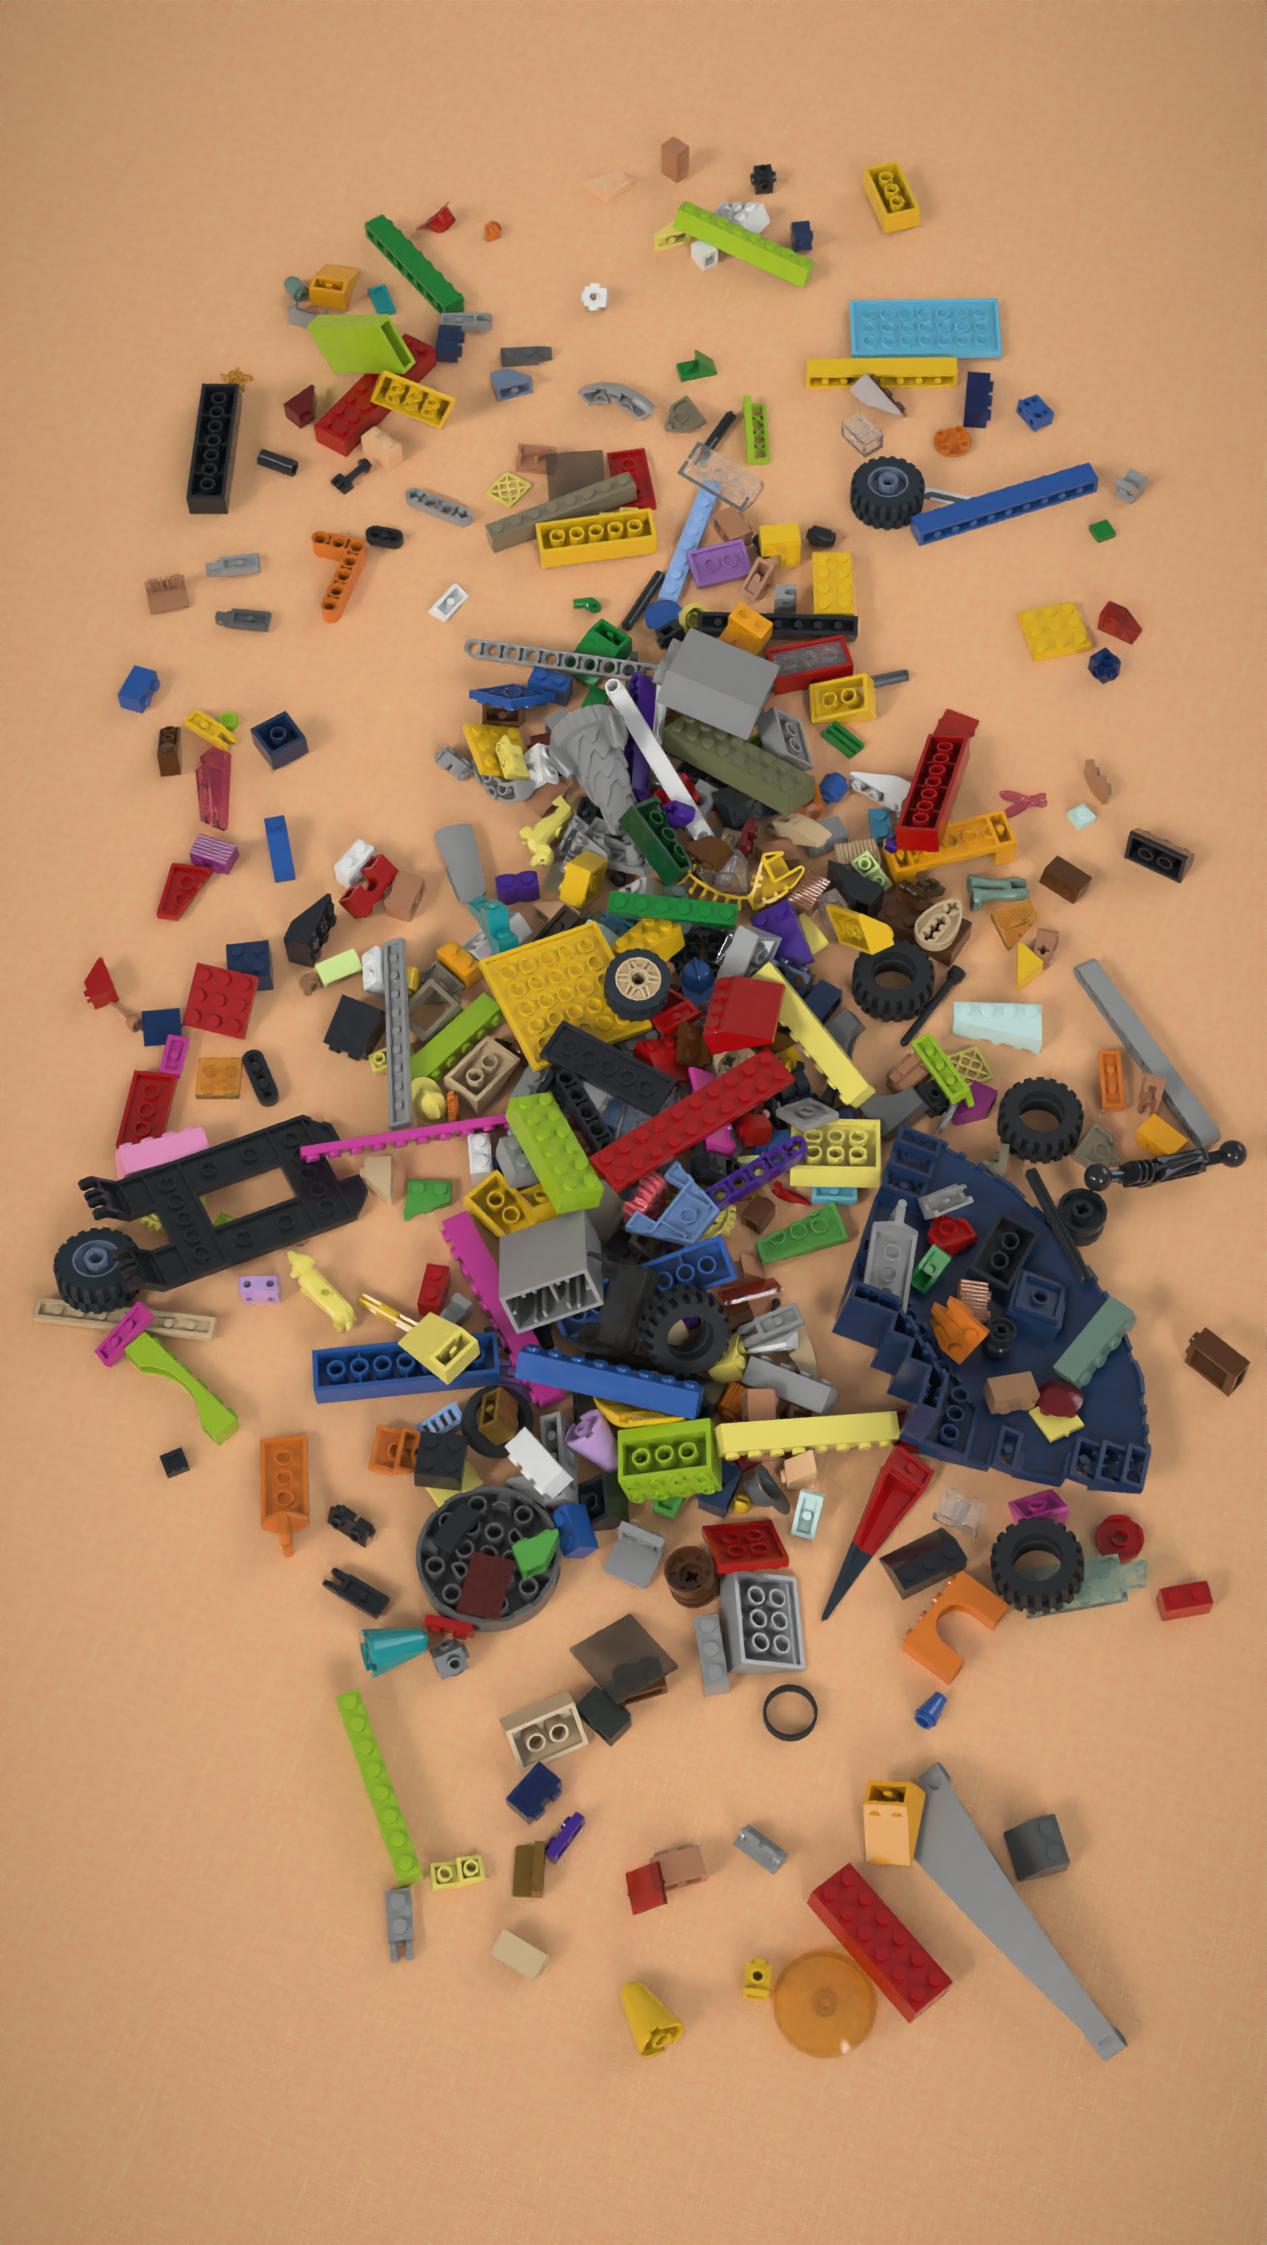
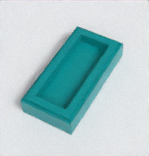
M385 284L367 289L377 314H396V308Z

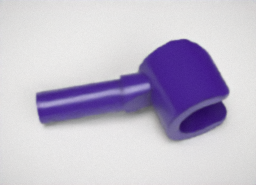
M896 830L891 837L886 839V845L884 846V849L891 854L897 850Z

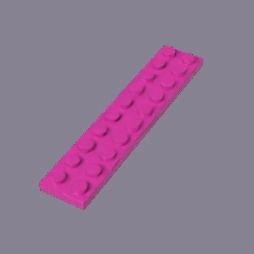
M506 1114L303 1146L300 1147L299 1153L301 1160L306 1159V1163L319 1161L321 1156L335 1159L340 1158L342 1153L350 1152V1156L363 1154L365 1149L371 1148L372 1152L385 1150L386 1146L394 1145V1148L406 1147L408 1142H416V1145L429 1143L430 1139L437 1138L438 1141L450 1140L452 1135L458 1134L459 1138H464L474 1134L476 1131L493 1133L496 1128L502 1127L503 1131L509 1130V1123L505 1118Z

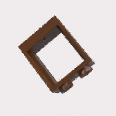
M1205 1327L1201 1333L1197 1331L1190 1338V1345L1185 1351L1187 1353L1185 1363L1229 1397L1243 1382L1250 1361Z

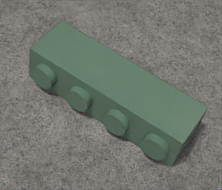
M1110 1296L1053 1366L1057 1375L1079 1389L1083 1385H1087L1092 1379V1374L1095 1370L1104 1365L1107 1355L1112 1349L1115 1350L1120 1345L1124 1334L1131 1331L1135 1326L1137 1318L1133 1310Z

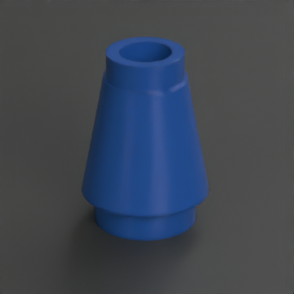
M935 1692L915 1710L914 1720L925 1729L936 1726L947 1702L946 1697L939 1692Z

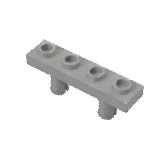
M598 833L596 836H593V841L609 853L607 858L609 859L608 869L635 874L641 877L650 875L654 870L647 859L639 854L638 848L632 839L623 843L625 852L609 849L605 833Z

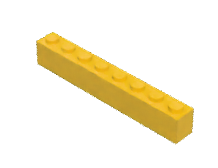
M957 357L806 359V389L851 388L865 373L871 375L874 373L881 382L879 384L883 388L956 387L958 376Z

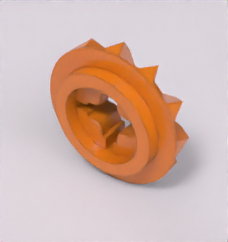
M449 1091L447 1094L449 1123L461 1121L459 1097L455 1095V1091Z

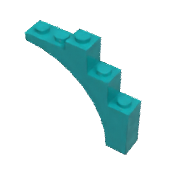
M476 897L473 901L467 902L468 911L474 916L483 930L493 955L520 947L518 936L510 930L508 910L505 904L499 900H489L486 897Z

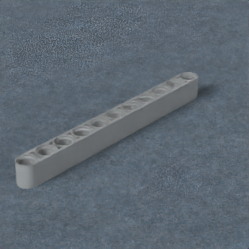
M475 638L469 639L464 645L466 654L475 660L529 668L536 666L551 671L605 679L615 678L630 682L632 675L626 676V670L629 667L635 668L634 673L639 671L644 674L649 670H654L655 674L658 667L656 664ZM474 645H479L478 652L472 654V647ZM498 647V654L491 656V650ZM517 650V657L510 659V653ZM532 653H537L536 660L529 662V656ZM551 656H556V662L552 665H549V658ZM576 659L574 667L569 668L568 661ZM594 661L595 668L587 670L588 663ZM610 664H614L615 670L612 673H607V667Z
M1092 958L1073 968L1075 978L1143 1074L1148 1073L1167 1079L1161 1099L1196 1148H1205L1220 1141L1221 1135L1217 1126L1098 961Z

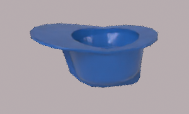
M695 956L692 958V961L686 963L680 972L681 987L684 996L693 1004L705 1005L711 1001L715 977L709 964L703 960H697Z

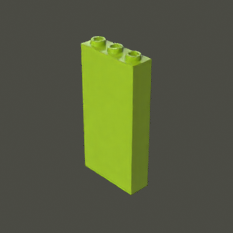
M389 314L317 315L306 326L334 373L380 374L385 370L393 374H405L416 363Z

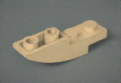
M795 812L788 817L781 814L764 827L767 835L791 838L795 845L812 846L815 848L824 845L826 840L832 836L829 830L816 821Z
M803 1326L791 1330L797 1331L799 1347L786 1350L789 1353L787 1365L793 1367L792 1372L799 1374L800 1371H804L813 1375L812 1380L817 1381L815 1354Z

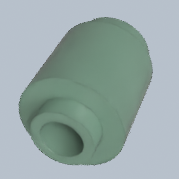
M289 276L285 280V291L296 302H303L308 298L309 288L298 277Z

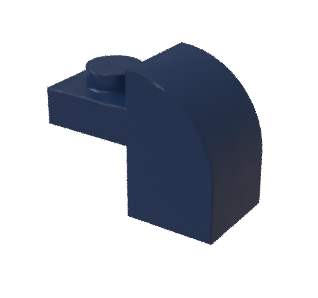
M791 222L790 236L793 251H812L813 231H810V222Z

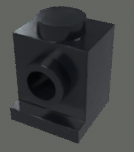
M675 619L655 630L657 636L655 641L660 650L664 648L668 650L673 638L683 642L686 636L684 628Z

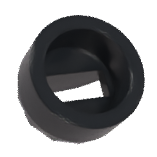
M616 871L609 878L616 887H623L628 879L626 873Z

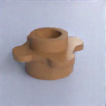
M311 972L301 977L299 986L304 990L305 996H310L312 992H315L321 986V982L317 979V973Z

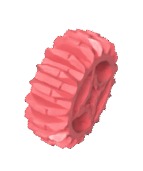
M653 1171L640 1179L638 1196L633 1201H626L623 1207V1220L626 1223L636 1211L651 1220H656L658 1215H660L666 1200H668L667 1197L671 1189L670 1183L665 1180L663 1174Z

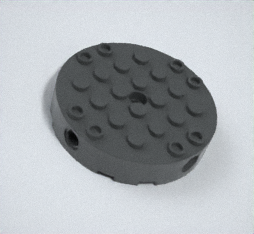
M499 1486L476 1487L475 1490L465 1493L460 1492L445 1500L444 1504L435 1512H432L426 1520L416 1546L418 1576L423 1592L431 1606L442 1617L474 1624V1631L509 1630L533 1618L549 1602L557 1587L561 1573L560 1543L546 1572L523 1580L514 1558L512 1545H515L520 1539L536 1537L544 1530H555L549 1515L527 1495ZM463 1502L481 1512V1520L467 1532L466 1541L451 1554L432 1542L446 1519ZM487 1556L494 1557L493 1559L485 1561L484 1559Z

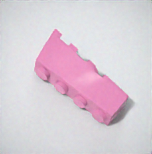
M193 1125L184 1128L183 1132L175 1133L170 1131L162 1134L161 1138L147 1137L138 1144L132 1145L129 1142L120 1145V1149L115 1153L118 1180L210 1148L203 1126L196 1128Z

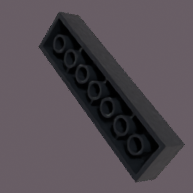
M202 384L186 495L190 514H228L243 401L240 384Z

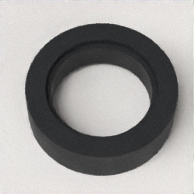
M502 1385L487 1386L478 1390L468 1401L461 1416V1431L463 1436H468V1445L477 1453L495 1459L506 1458L510 1455L504 1447L509 1441L496 1446L478 1430L476 1412L482 1405L484 1394L501 1386L518 1401L517 1434L524 1427L532 1432L534 1424L533 1412L528 1401L516 1390Z

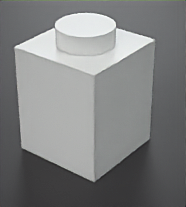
M698 240L691 244V258L703 271L718 264V250L716 247Z

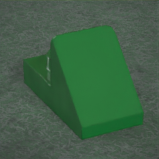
M694 350V360L676 363V369L681 382L717 375L713 359L698 350Z
M933 1244L912 1272L911 1284L925 1295L943 1276L942 1272L953 1257L936 1244Z

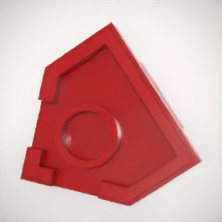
M943 1214L933 1219L927 1240L931 1245L936 1244L951 1256L966 1251L968 1244L977 1242L978 1235L967 1220L961 1218L954 1219Z

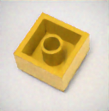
M586 850L577 855L573 860L568 861L564 868L565 878L559 887L561 892L559 900L582 909L599 897L609 859Z

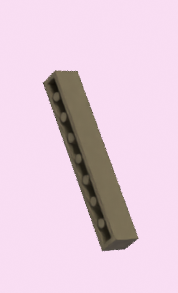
M629 471L489 523L485 525L487 539L495 554L536 538L535 523L598 515L599 512H606L637 500L636 485Z

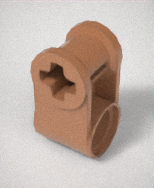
M1038 928L1034 944V954L1044 962L1042 969L1044 970L1051 965L1060 932Z

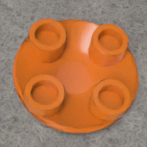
M961 425L955 428L940 429L935 433L934 447L938 453L944 456L956 457L963 455L972 445L970 434Z

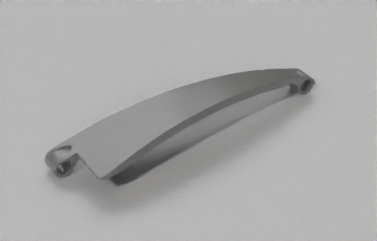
M937 1762L918 1776V1780L927 1797L924 1800L915 1847V1861L988 1939L1053 2004L1080 2028L1104 2061H1108L1128 2046L1125 2038L1105 2018L1047 1936L951 1785L950 1775Z

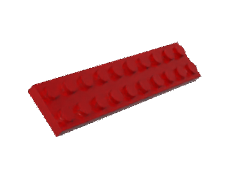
M766 1047L590 1156L589 1162L615 1193L618 1194L794 1083L795 1077L773 1052Z

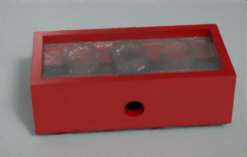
M843 634L765 649V659L780 665L772 686L774 695L809 689L810 684L853 676L854 665Z

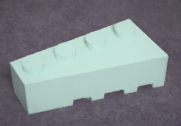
M954 1002L952 1034L976 1040L982 1038L992 1041L991 1043L997 1045L1003 1043L1013 1046L1014 1049L1022 1050L1023 1048L1040 1055L1042 1045L1041 1004Z

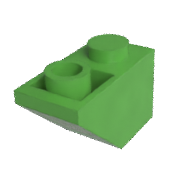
M550 1529L544 1530L536 1537L531 1539L523 1538L517 1541L515 1545H512L513 1555L523 1580L546 1572L560 1543L558 1529L552 1531Z

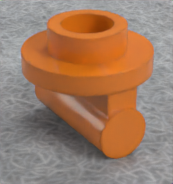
M490 220L485 225V240L487 242H491L493 238L501 236L502 228L498 222Z

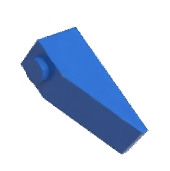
M285 816L264 818L275 883L295 880Z

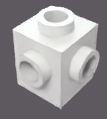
M590 283V287H585V290H582L581 302H584V306H589L588 310L599 311L600 307L608 308L609 288H601V284ZM594 294L597 295L596 300H593Z

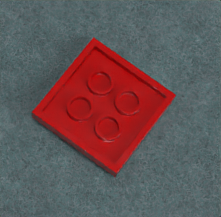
M197 962L182 1025L245 1040L260 977Z
M772 1520L702 1526V1536L717 1573L730 1574L740 1571L753 1572L761 1569L789 1567V1557Z

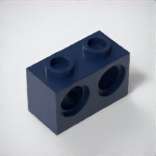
M784 957L772 959L771 963L777 968L782 967L784 969V977L800 997L806 999L816 976L810 973L811 969L803 965L795 967L791 965V960ZM799 975L804 979V984L801 987L796 984V978Z

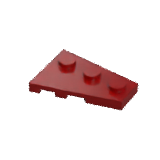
M172 863L156 913L157 918L179 921L213 874V869L210 867Z

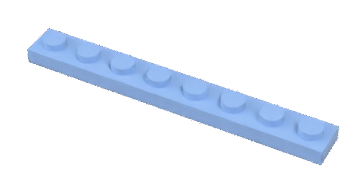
M707 482L701 483L660 589L658 601L670 600L678 604L690 572L686 552L699 548L719 496L720 485Z

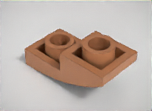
M1087 759L1084 767L1086 782L1094 796L1102 804H1107L1108 795H1111V784L1107 783L1106 775H1100L1099 767L1095 766L1094 759Z
M560 779L557 784L547 782L526 804L542 818L553 806L552 802L560 795L563 797L570 788Z

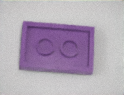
M743 538L686 552L697 590L745 579L752 568Z

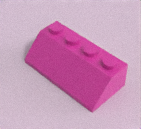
M689 1067V1094L691 1095L715 1080V1074L695 1067ZM731 1123L701 1141L703 1152L711 1150L733 1159V1152H736L737 1149L735 1139H730L729 1135L732 1132Z

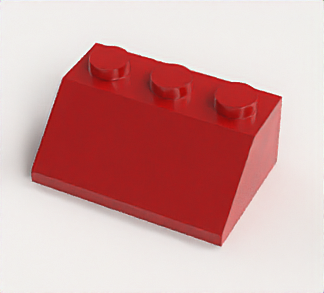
M678 1036L648 1039L636 1043L633 1057L675 1078L677 1084L688 1083V1068L675 1063Z

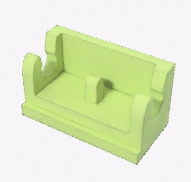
M354 948L315 964V973H317L323 988L353 973L358 972L360 974L363 972V966Z

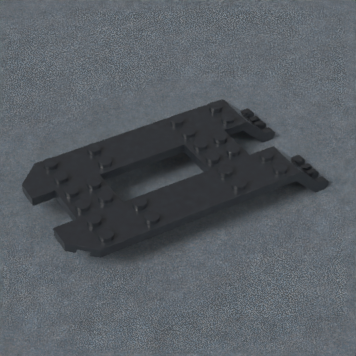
M303 1114L118 1181L89 1176L78 1182L81 1191L95 1188L84 1193V1198L89 1208L102 1205V1207L96 1208L92 1212L95 1220L112 1218L131 1222L155 1213L170 1242L153 1250L123 1246L111 1253L115 1261H121L117 1267L123 1279L138 1276L128 1280L126 1283L128 1290L131 1292L138 1289L166 1292L354 1222L358 1219L368 1197V1189L359 1174L338 1181L325 1156H321L319 1161L306 1163V1159H300V1147L340 1141L331 1123L325 1121L320 1123L311 1120V1117ZM280 1167L295 1195L294 1198L216 1227L213 1226L199 1198L200 1196Z

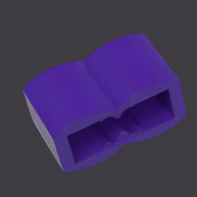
M523 871L516 875L502 874L495 878L497 898L505 905H512L519 901L533 902L540 898L536 871Z

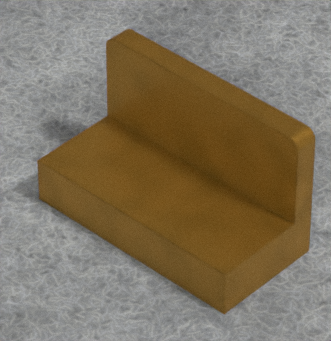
M535 1841V1846H516L512 1891L514 1897L543 1898L546 1859L545 1841Z

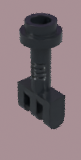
M366 458L357 461L359 466L348 475L343 476L341 473L336 475L331 480V484L336 486L338 490H341L343 494H347L354 488L351 481L362 472H370L372 465Z

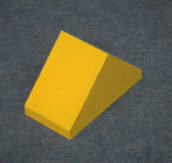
M1018 943L1016 953V990L1023 989L1041 975L1044 964L1023 943Z

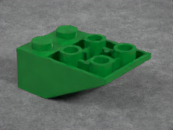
M601 618L588 630L573 653L626 660L630 656V652H632V638ZM576 659L568 661L569 668L574 667L576 664ZM591 661L587 665V670H593L595 662ZM610 664L606 672L612 673L615 670V665ZM571 674L588 687H591V685L596 687L605 679Z

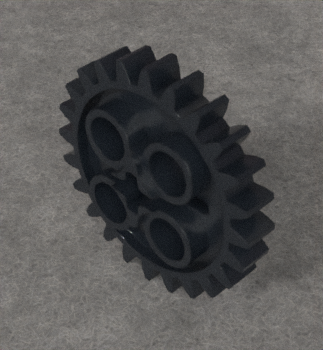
M694 924V927H691L687 934H683L685 946L672 956L669 962L674 964L677 974L680 975L686 963L692 960L693 957L696 956L697 960H701V939L705 937V962L709 964L714 977H717V972L723 964L725 953L730 948L734 936L729 935V930L722 931V929Z

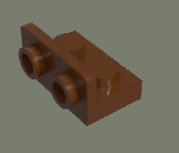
M686 1021L679 1023L675 1063L687 1068L695 1067L698 1069H702L710 1064L711 1053L702 1035L704 1027L700 1028Z

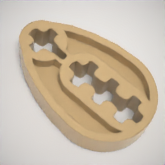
M948 899L939 902L927 909L916 920L914 938L918 945L929 951H941L952 944L962 922L963 905L959 900ZM956 908V910H952V912L949 913V909ZM944 922V925L941 924L939 926L938 932L935 931L933 933L932 939L925 940V938L930 937L931 930L934 931L936 929L937 923Z

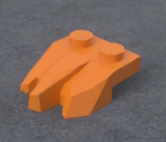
M950 1296L947 1301L948 1308L934 1302L931 1313L935 1319H931L929 1322L940 1348L960 1365L988 1335L990 1330L972 1316L974 1311L966 1304Z
M378 1424L368 1471L389 1476L413 1473L421 1432L403 1426L399 1430Z

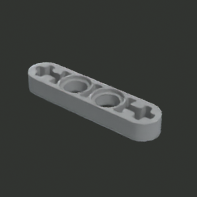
M410 488L405 493L407 505L462 528L470 526L473 522L472 512L463 506L418 488ZM428 502L435 503L432 507L426 506ZM444 509L452 510L450 513L442 512Z

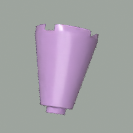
M597 1409L584 1413L580 1416L582 1421L578 1425L573 1423L564 1436V1441L570 1448L611 1474L618 1473V1441L608 1422Z

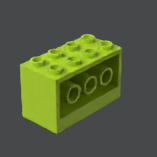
M710 1418L618 1430V1482L630 1502L643 1503L646 1500H666L669 1497H689L692 1494H713L715 1491H722L721 1457L717 1458L713 1435L715 1427Z

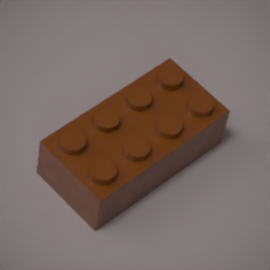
M897 886L877 915L876 920L891 927L894 934L892 939H897V941L901 942L903 940L909 941L912 946L916 944L921 948V952L925 951L930 958L950 967L970 938L972 922L962 918L960 930L956 938L946 949L941 951L926 950L916 942L914 926L916 920L935 904L925 899L915 900L909 893L899 891V886ZM944 922L937 923L936 929L934 931L931 930L930 937L925 938V940L932 939L933 933L935 931L938 932L939 926L941 924L944 925Z

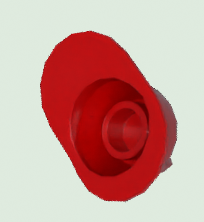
M449 201L435 215L427 219L415 230L426 226L435 233L447 231L456 221L447 206Z

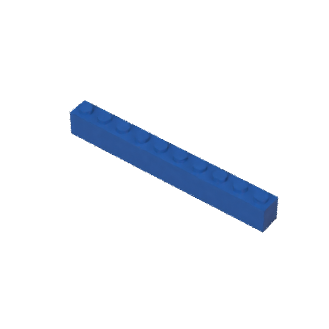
M1089 462L911 516L910 531L918 545L922 546L1097 492L1099 478Z

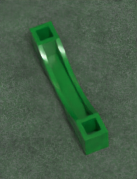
M610 891L608 917L673 920L699 924L715 929L736 931L738 904Z

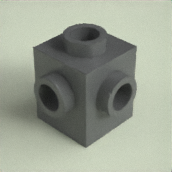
M456 1638L444 1640L438 1646L429 1650L436 1670L442 1680L450 1676H457L469 1668L466 1661L470 1657L464 1644L459 1645Z

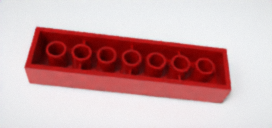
M405 333L402 339L416 363L405 374L395 375L419 383L437 365L436 351L434 347ZM365 373L314 425L316 442L347 457L362 442L361 436L373 426L376 427L392 411L370 402L380 374Z
M928 734L896 826L897 849L939 852L970 758L969 736Z

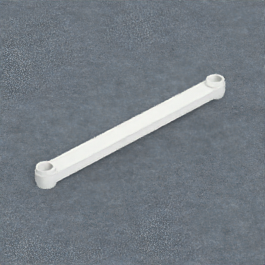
M615 678L608 680L605 684L607 695L615 708L624 717L625 725L670 800H677L695 808L694 820L686 825L694 840L709 835L716 837L626 687L620 680Z

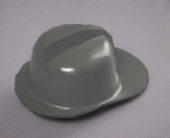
M757 1465L755 1474L743 1483V1487L750 1500L757 1506L764 1508L773 1506L781 1514H789L791 1509L787 1497L775 1483L769 1471L763 1465Z

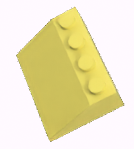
M839 1119L806 1132L791 1125V1137L801 1136L805 1139L808 1147V1156L804 1161L790 1169V1186L880 1187V1120ZM797 1146L794 1147V1149H796L797 1151L801 1150V1148L799 1149Z

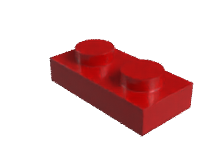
M426 1614L424 1624L430 1633L443 1635V1632L453 1634L452 1637L460 1640H466L467 1637L474 1638V1624Z

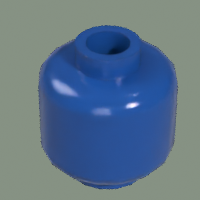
M837 772L824 776L819 784V789L825 803L830 804L831 802L838 803L841 801L848 790L847 779Z

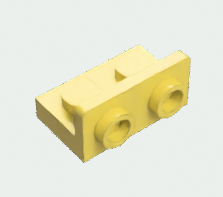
M504 735L496 745V753L505 779L528 780L530 775L521 747L512 745L509 736Z

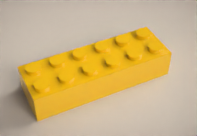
M651 508L535 523L536 540L542 569L657 553V535Z

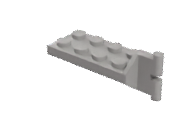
M901 1199L888 1221H879L872 1224L863 1283L899 1296L903 1302L901 1308L906 1314L918 1231L904 1223L907 1201Z

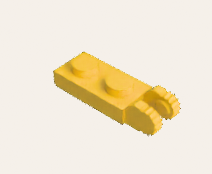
M195 709L183 721L184 727L211 744L216 745L218 749L224 752L229 750V746L221 739L223 736L232 744L238 741L235 734L198 709Z

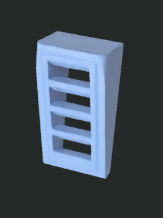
M453 1402L417 1425L415 1430L421 1432L429 1428L430 1432L453 1434L461 1430L462 1412L456 1402ZM453 1414H454V1416H455V1418H456V1420H455L454 1422L452 1421V1419H451V1417H450V1416H452ZM444 1419L448 1423V1426L446 1427L442 1423V1420ZM434 1424L438 1425L440 1429L439 1432H436L435 1428L433 1427Z

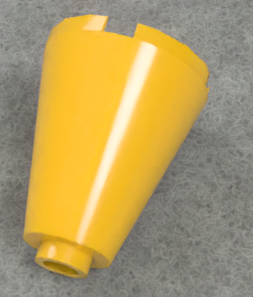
M630 1981L622 1987L620 1999L636 2049L642 2057L649 2058L665 2051L663 2046L669 2042L673 2046L685 2030L681 2020L642 1982Z

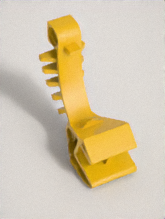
M783 851L768 852L762 854L757 875L752 874V879H755V882H750L753 890L747 896L728 895L704 884L691 874L697 867L695 864H692L694 868L688 875L675 885H683L687 878L690 877L695 881L687 892L690 896H692L699 884L705 889L698 900L703 901L709 890L714 893L711 902H716L718 895L726 898L725 903H729L730 899L738 900V913H741V900H748L753 911L765 907V904L769 905L789 892L788 890H791L797 884L805 868L800 865L789 871L782 858L784 855Z

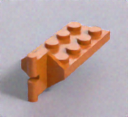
M307 1434L260 1439L262 1530L278 1533L284 1555L288 1558L294 1554L293 1533L310 1525Z

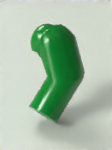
M592 597L573 599L574 609L585 608L591 613H598L601 610V604Z

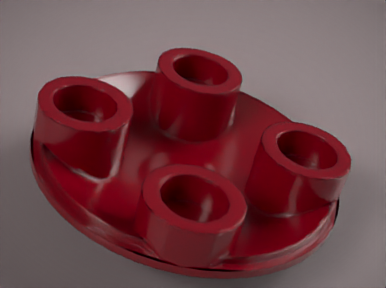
M1049 1381L1038 1389L1040 1396L1037 1404L1040 1407L1041 1414L1045 1416L1073 1418L1077 1415V1411L1083 1404L1081 1390L1068 1381Z

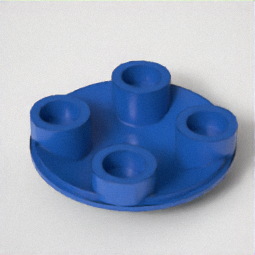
M670 600L653 602L645 611L646 626L656 630L673 619L679 623V613L682 611L681 606Z

